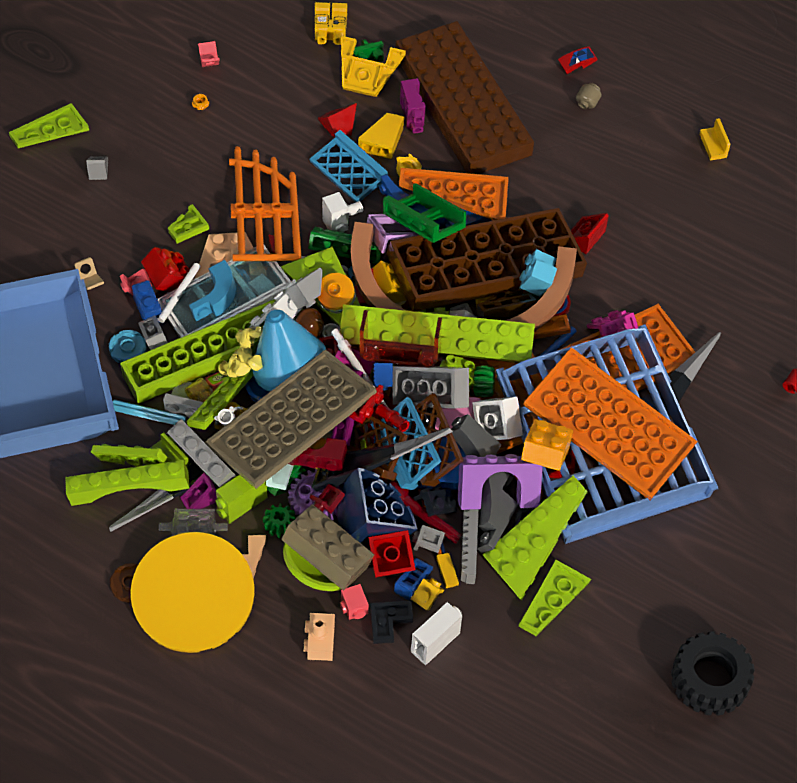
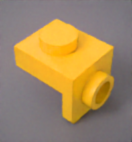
M434 578L430 580L423 579L411 600L424 609L430 610L440 593L444 592V589L440 587L441 583Z

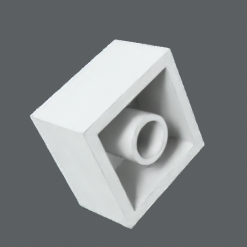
M517 397L493 398L472 402L475 420L496 440L523 436Z

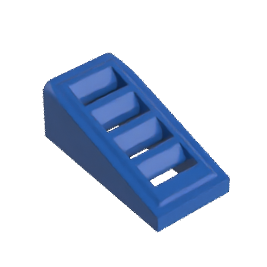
M418 558L414 559L415 568L424 572L422 573L418 570L404 572L395 582L394 592L411 601V597L421 581L427 579L433 570V566Z

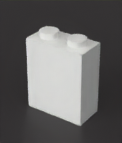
M447 602L412 634L411 652L425 665L460 634L462 622L460 610Z

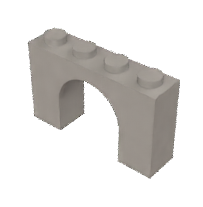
M182 419L167 432L219 487L237 477Z

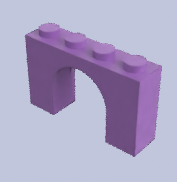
M514 454L499 457L496 455H486V457L467 455L463 457L464 461L459 464L458 504L461 510L481 509L482 487L486 479L497 472H509L517 477L516 501L519 507L536 508L540 505L543 466L521 460L522 456Z

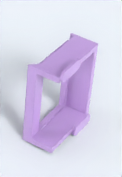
M385 214L368 215L367 223L373 224L374 229L372 242L376 244L381 253L386 252L388 240H398L419 235L414 231L386 233V231L412 230Z

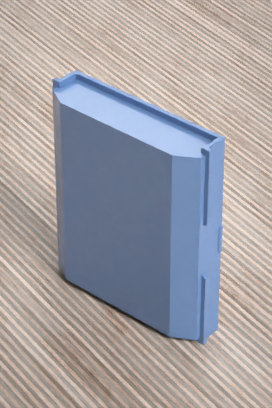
M78 269L0 284V458L88 440L110 430H119L106 372H102L100 365L99 348L95 335L96 329L84 279H80Z

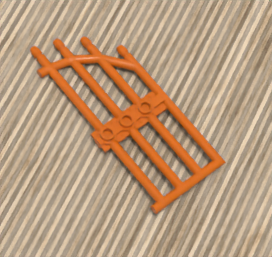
M236 146L234 149V159L229 158V166H235L236 203L231 204V218L237 219L238 254H232L233 261H296L301 259L295 173L290 172L289 180L279 173L276 157H271L270 167L259 163L258 150H253L252 161L242 160L241 149L239 146ZM242 167L253 168L254 204L243 203ZM260 171L271 175L272 203L261 202ZM278 181L290 190V203H280ZM244 218L255 219L257 254H245ZM262 218H273L275 254H264ZM281 218H292L294 253L283 254Z

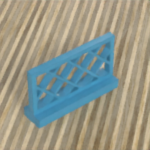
M341 130L335 133V138L309 159L316 168L355 203L363 200L381 184V176L388 175V172ZM337 145L340 148V152H330V149ZM320 157H327V163H318L316 160ZM330 157H339V163H329ZM342 157H351L352 163H342ZM339 167L338 174L329 173V168ZM351 167V173L341 174V168ZM354 167H362L364 172L354 173ZM341 178H351L350 184H342ZM353 178H363V184H353ZM366 178H374L376 180L373 184H365ZM353 189H362V193L357 197L352 192Z
M406 397L393 409L399 412L402 418L409 421V428L403 433L407 434L408 437L409 434L414 435V438L427 435L428 433L411 398ZM407 406L409 409L407 417H402L403 409ZM412 421L416 423L415 433L410 432ZM386 429L380 431L381 438L387 436ZM398 435L393 438L394 444L398 443ZM388 441L383 443V446L388 445ZM430 442L424 445L423 449L417 448L411 451L409 461L406 460L405 455L399 457L394 472L397 473L396 479L401 488L416 489L419 486L417 482L441 462L433 443ZM417 450L422 451L420 463L414 462ZM427 452L430 453L433 458V461H431L428 465L425 464ZM414 464L419 465L418 473L415 476L412 473Z

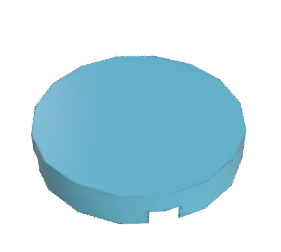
M134 330L120 331L119 334L111 337L109 342V353L117 363L147 351L145 338Z

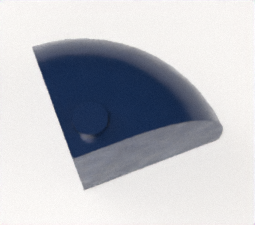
M357 468L350 474L342 488L345 496L338 504V525L365 546H369L368 537L408 530L409 535L415 532L417 525L410 507H406L400 498L401 493L391 483L386 484L383 480L379 479L380 476L366 469Z

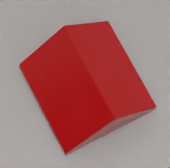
M607 213L582 216L570 230L581 252L587 254L606 232L609 217Z
M408 530L368 537L369 549L374 554L371 563L375 578L416 570Z

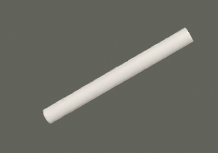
M198 263L193 264L157 318L159 322L164 323L200 269Z

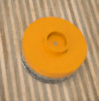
M331 273L322 278L321 295L317 298L320 305L326 311L342 313L343 304L353 305L356 291L349 277L341 273Z

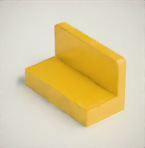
M720 118L715 120L714 127L700 130V137L710 161L727 158L730 148L729 139Z

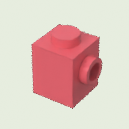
M361 584L348 587L344 591L341 590L340 607L343 614H347L349 620L354 618L360 619L368 614L369 604Z

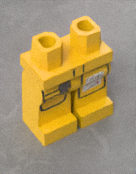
M315 2V40H317L318 44H325L327 40H333L335 45H341V36L346 37L347 3H332V19H330V3Z

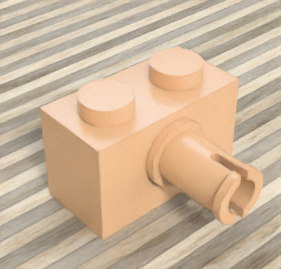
M310 613V621H305V633H309L308 639H304V652H307L308 660H333L335 614Z

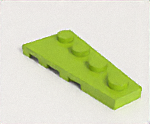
M72 103L10 131L9 135L18 148L89 131V126Z
M102 444L101 446L93 445L91 453L101 461L125 464L126 461L135 467L142 466L143 464L151 465L172 462L162 452V449L158 447H151L149 449L141 446H134L133 448L124 445L116 447Z
M555 560L521 620L519 627L537 636L590 583L591 579Z

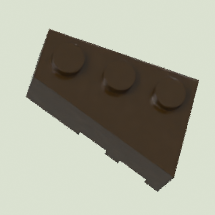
M518 287V291L513 293L507 291L505 296L499 299L495 296L478 303V318L505 321L527 311L537 303V300L530 292Z

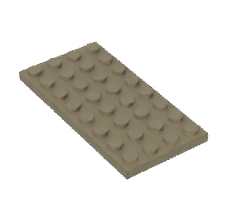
M325 349L205 442L217 456L257 489L365 404L377 391L375 387Z

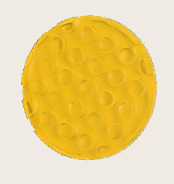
M201 532L181 533L159 542L142 558L136 568L131 584L132 608L141 628L158 644L171 650L187 653L214 649L226 643L239 632L251 613L255 595L251 569L240 551L231 543L218 536Z

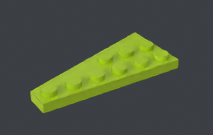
M333 247L281 266L285 274L296 281L320 267L322 269V278L331 273L346 275ZM354 293L353 300L349 305L360 306ZM316 298L315 304L334 323L341 327L342 309H327Z
M574 476L569 478L503 536L493 550L483 554L485 559L521 600H523L526 595L525 592L530 584L532 585L535 580L534 577L556 545L561 532L567 527L570 517L576 512L588 492Z

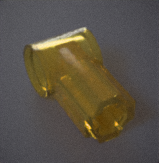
M201 377L185 388V393L189 399L203 403L213 393L208 383Z

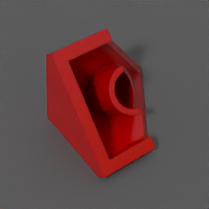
M357 103L332 110L318 117V120L333 138H335V133L339 130L349 137L352 135Z

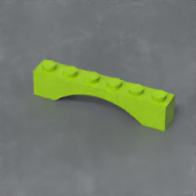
M184 460L66 477V495L71 506L92 503L107 494L128 489L150 488L165 491L189 489L188 469Z

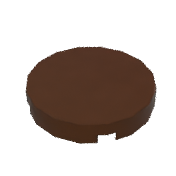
M129 563L119 566L111 575L110 589L113 595L120 601L131 602V584L138 564Z

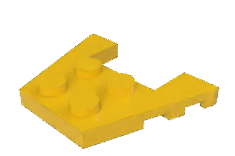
M341 36L343 89L377 97L405 57L406 51L390 47L386 63L354 57L353 53L357 40Z

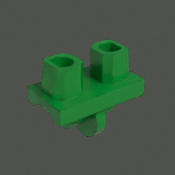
M366 39L361 40V45L355 48L353 56L367 60L374 59L375 62H383L384 44L382 41L368 43Z

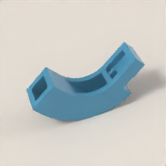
M225 260L208 268L211 278L215 283L214 289L205 297L189 305L196 321L205 318L211 313L218 317L229 308L235 298L236 284L232 271Z

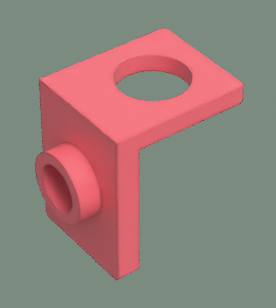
M215 41L199 43L202 67L219 65L220 60L217 55Z

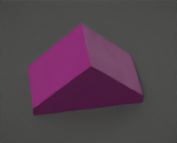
M205 472L180 497L188 513H193L216 502V488Z

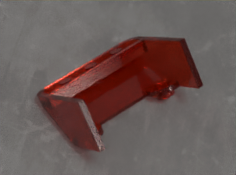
M364 310L360 327V356L367 361L426 367L434 366L440 361L442 318L438 317L434 346L368 340V310Z

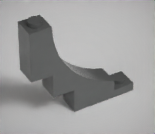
M469 414L457 417L451 424L453 426L451 430L453 431L454 439L466 456L486 457V455H496L502 445ZM497 472L488 477L483 484L478 528L484 533L481 535L480 543L477 546L481 553L495 548L518 506V503L502 489L510 476L508 472Z

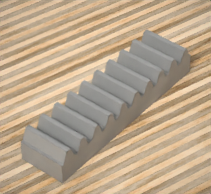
M478 509L464 510L461 581L466 584H475Z

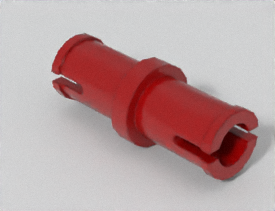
M384 404L377 406L376 414L385 419L388 425L398 428L401 432H405L409 428V421L402 418L399 412L391 410Z

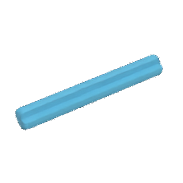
M113 400L116 412L175 425L180 419L186 423V416Z

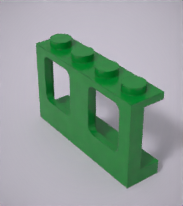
M417 183L413 184V194L405 198L396 200L389 195L383 198V214L432 243L466 228V211ZM421 204L429 210L419 213L410 208V206ZM445 218L454 224L439 231V224L434 221Z

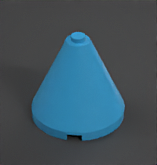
M272 310L266 316L255 355L261 356L263 367L258 371L252 369L254 378L260 387L271 392L323 352L326 347L317 337L284 311Z

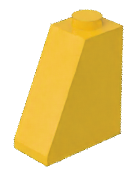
M386 113L359 137L358 146L368 154L392 159L403 131L404 117Z

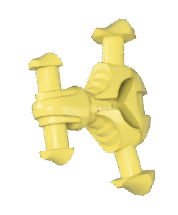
M257 326L255 329L245 328L244 330H238L235 337L240 347L231 355L229 362L223 360L218 366L220 374L228 375L229 377H240L248 373L251 368L255 371L262 369L261 356H253L251 349L254 345L255 337L260 338L261 327Z

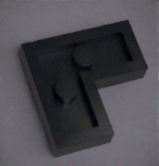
M411 601L370 603L373 644L394 643L393 624L413 623Z

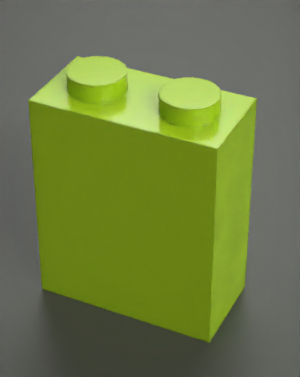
M238 475L217 489V499L215 501L217 503L218 509L216 511L222 519L225 518L230 524L267 499L266 481L256 489L241 475Z

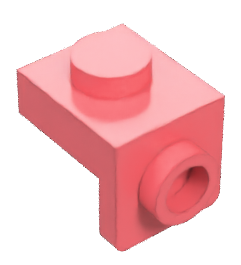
M141 269L130 277H126L124 274L120 275L122 289L126 293L129 292L132 296L133 285L147 280L150 281L145 269Z

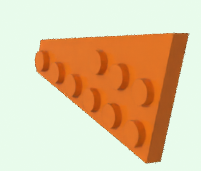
M401 168L399 186L413 191V184L417 183L466 211L494 221L506 218L508 177Z

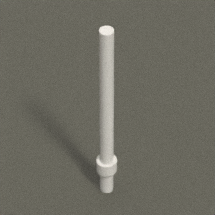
M334 329L331 333L338 343L339 350L346 355L355 371L360 370L363 372L362 378L375 387L350 349L351 345L347 339L343 338L338 329Z

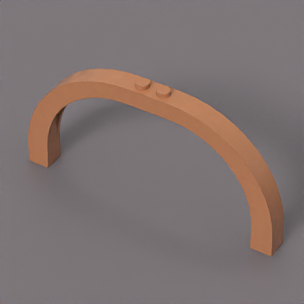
M355 222L351 241V263L354 280L362 298L368 307L404 310L383 293L372 274L369 260L374 235L373 224ZM558 246L557 271L552 285L535 305L522 314L505 321L535 324V331L546 324L563 305L569 293L574 275L577 249Z

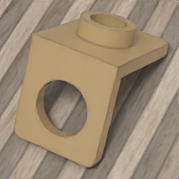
M91 257L74 263L75 269L79 270L80 279H84L86 290L104 284V281L96 272ZM83 264L90 265V270L87 273L80 271Z

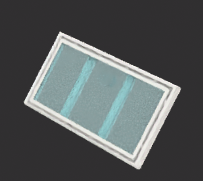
M264 245V254H270ZM256 247L245 252V254H257ZM232 259L227 263L236 284V294L233 302L225 312L218 317L211 313L198 321L192 315L189 305L208 295L215 287L210 272H207L190 282L167 319L179 337L182 338L273 300L281 291L285 292L288 289L286 285L290 282V279L276 261H233ZM177 289L157 299L162 311Z

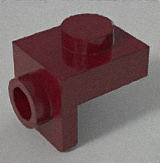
M328 484L319 497L311 494L309 498L314 502L313 505L321 512L325 510L332 514L345 494Z

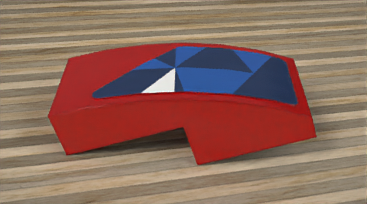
M590 47L572 51L558 59L566 74L580 66L584 69L598 60Z

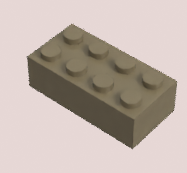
M313 504L288 525L282 537V541L343 591L368 568L374 556L371 551Z

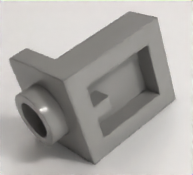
M422 525L420 531L416 530L412 542L415 545L413 550L417 551L420 546L438 553L445 532Z

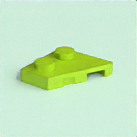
M193 204L188 207L189 211L185 215L181 214L177 221L168 227V232L176 243L209 230L208 223Z

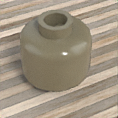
M594 83L583 84L576 95L578 105L583 109L595 108L602 96L600 88Z

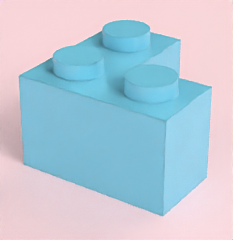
M537 249L532 254H529L525 261L527 265L526 270H523L519 279L522 281L519 288L541 296L553 283L557 268L554 267L557 258Z

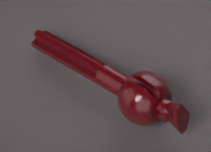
M379 477L386 484L391 483L401 493L400 498L406 507H410L412 513L436 530L445 532L444 536L455 544L459 541L462 534L438 516L428 517L426 508L419 502L414 501L408 495L409 489L401 488L397 479L389 482L386 478Z

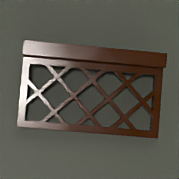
M430 394L415 406L417 412L420 413L422 423H424L426 415L431 416L428 427H425L428 434H431L433 431L437 432L450 428L436 394ZM430 402H432L434 405L432 414L427 413L428 404ZM408 412L405 415L402 414V417H407ZM436 417L440 420L439 430L433 429ZM412 421L410 432L415 433L416 424L415 421ZM452 432L446 435V447L440 445L442 437L436 439L435 444L433 443L437 453L439 448L445 449L444 455L440 462L439 472L436 473L433 468L420 480L422 485L435 487L440 483V478L464 461ZM409 434L408 440L414 439V435ZM417 450L414 462L420 463L422 451ZM453 451L456 459L448 463L449 453ZM428 453L425 462L426 465L433 461V458L429 457ZM414 464L416 472L418 473L419 465Z
M371 416L369 419L366 418L363 424H357L354 420L352 431L354 440L350 442V446H347V451L361 450L360 442L363 440L366 441V448L364 449H369L377 446L381 447L386 441H388V445L394 444L393 438L397 435L400 436L398 443L406 441L408 435L374 416ZM373 421L374 429L369 431L368 424ZM363 427L364 435L359 437L358 429ZM386 429L387 436L381 438L380 431ZM375 434L376 442L371 444L370 436ZM399 457L390 461L388 465L383 464L371 471L382 478L394 481L397 476L394 468Z

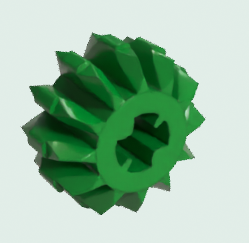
M488 365L476 366L473 378L475 381L473 384L475 396L480 398L492 397L495 391V369Z
M281 503L277 508L272 505L271 510L266 509L265 516H263L265 531H269L271 536L277 534V537L280 538L281 534L285 533L288 525L296 519L294 510H290L288 505L283 508Z

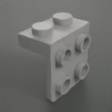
M192 382L173 388L171 394L166 393L164 396L165 411L190 418L213 393V389Z

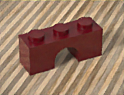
M327 438L322 448H307L288 464L322 468L330 471H343L347 453L346 440Z

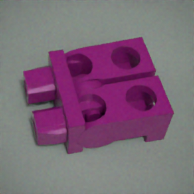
M418 78L401 81L400 105L405 117L407 129L411 128L414 134L423 132L425 103L422 102V97L419 95L420 83Z

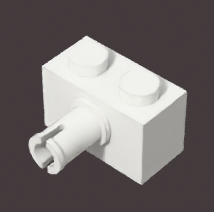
M339 192L322 198L323 222L329 230L342 233L347 231L349 216L363 212V206L360 201L346 205Z

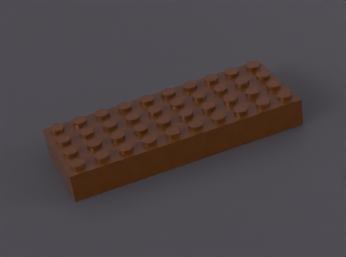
M458 21L396 41L395 48L406 51V55L400 63L410 80L418 78L420 83L419 95L422 97L423 102L466 173L480 174L532 156L533 139Z
M559 208L469 225L434 243L420 235L390 241L387 253L410 308L414 312L499 295L507 291H518V287L522 282L519 280L521 273L527 267L525 264L526 258L536 249L557 258L558 246L577 249L573 279L583 277L587 265Z

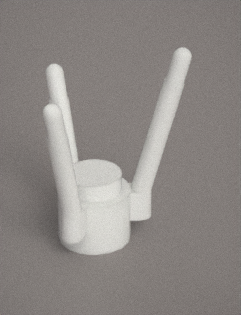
M231 406L229 409L221 410L218 416L214 417L215 425H218L219 422L224 426L228 425L235 419L234 412L243 410V407Z

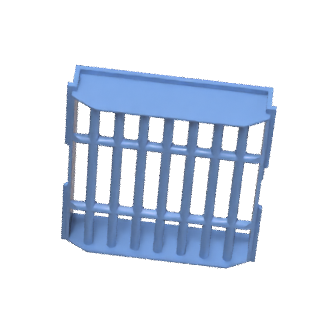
M646 324L638 326V329L624 330L571 346L585 358L593 356L597 366L609 376L610 374L601 354L611 351L622 377L615 378V380L620 384L626 385L628 390L640 398L633 381L643 379L658 412L670 420L651 375H653L674 424L697 440L693 429L688 426L670 386L671 380ZM637 343H639V346H640V348H641V350H642V352H643V355H644V357H645V359H646V361H647V364H648L649 368H647V366H646V364H645V362H644V359H643V357H642V355H641V352H640V350H639V348H638V346H637ZM628 345L640 370L631 374L619 348ZM571 347L522 361L506 370L504 368L496 369L497 380L504 397H516L510 381L522 378L527 393L530 396L535 389L529 376L540 373L543 380L548 375L547 370L553 369ZM519 405L523 433L521 438L524 443L530 431L524 415L532 411L525 406L520 407ZM572 441L570 446L581 472L570 475L564 461L560 469L562 478L551 481L546 468L542 467L541 487L546 499L555 492L554 488L560 487L569 478L574 476L578 481L585 480L599 513L588 517L581 502L576 510L580 521L570 526L568 524L565 530L561 532L565 544L709 498L713 491L718 489L698 442L688 456L700 482L697 481L686 456L681 465L688 478L689 485L679 487L672 473L668 478L672 490L661 493L659 489L651 501L648 498L643 499L638 491L628 485L635 502L624 505L610 470L599 462V466L588 469L580 447ZM603 474L617 508L606 511L592 476Z

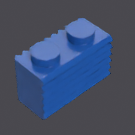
M147 280L133 285V298L142 319L145 320L154 315L158 318L162 310L150 281Z
M374 361L373 385L377 388L380 384L383 386V390H388V387L393 385V362Z

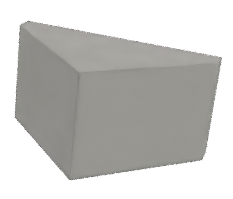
M90 156L86 160L89 180H107L108 156Z

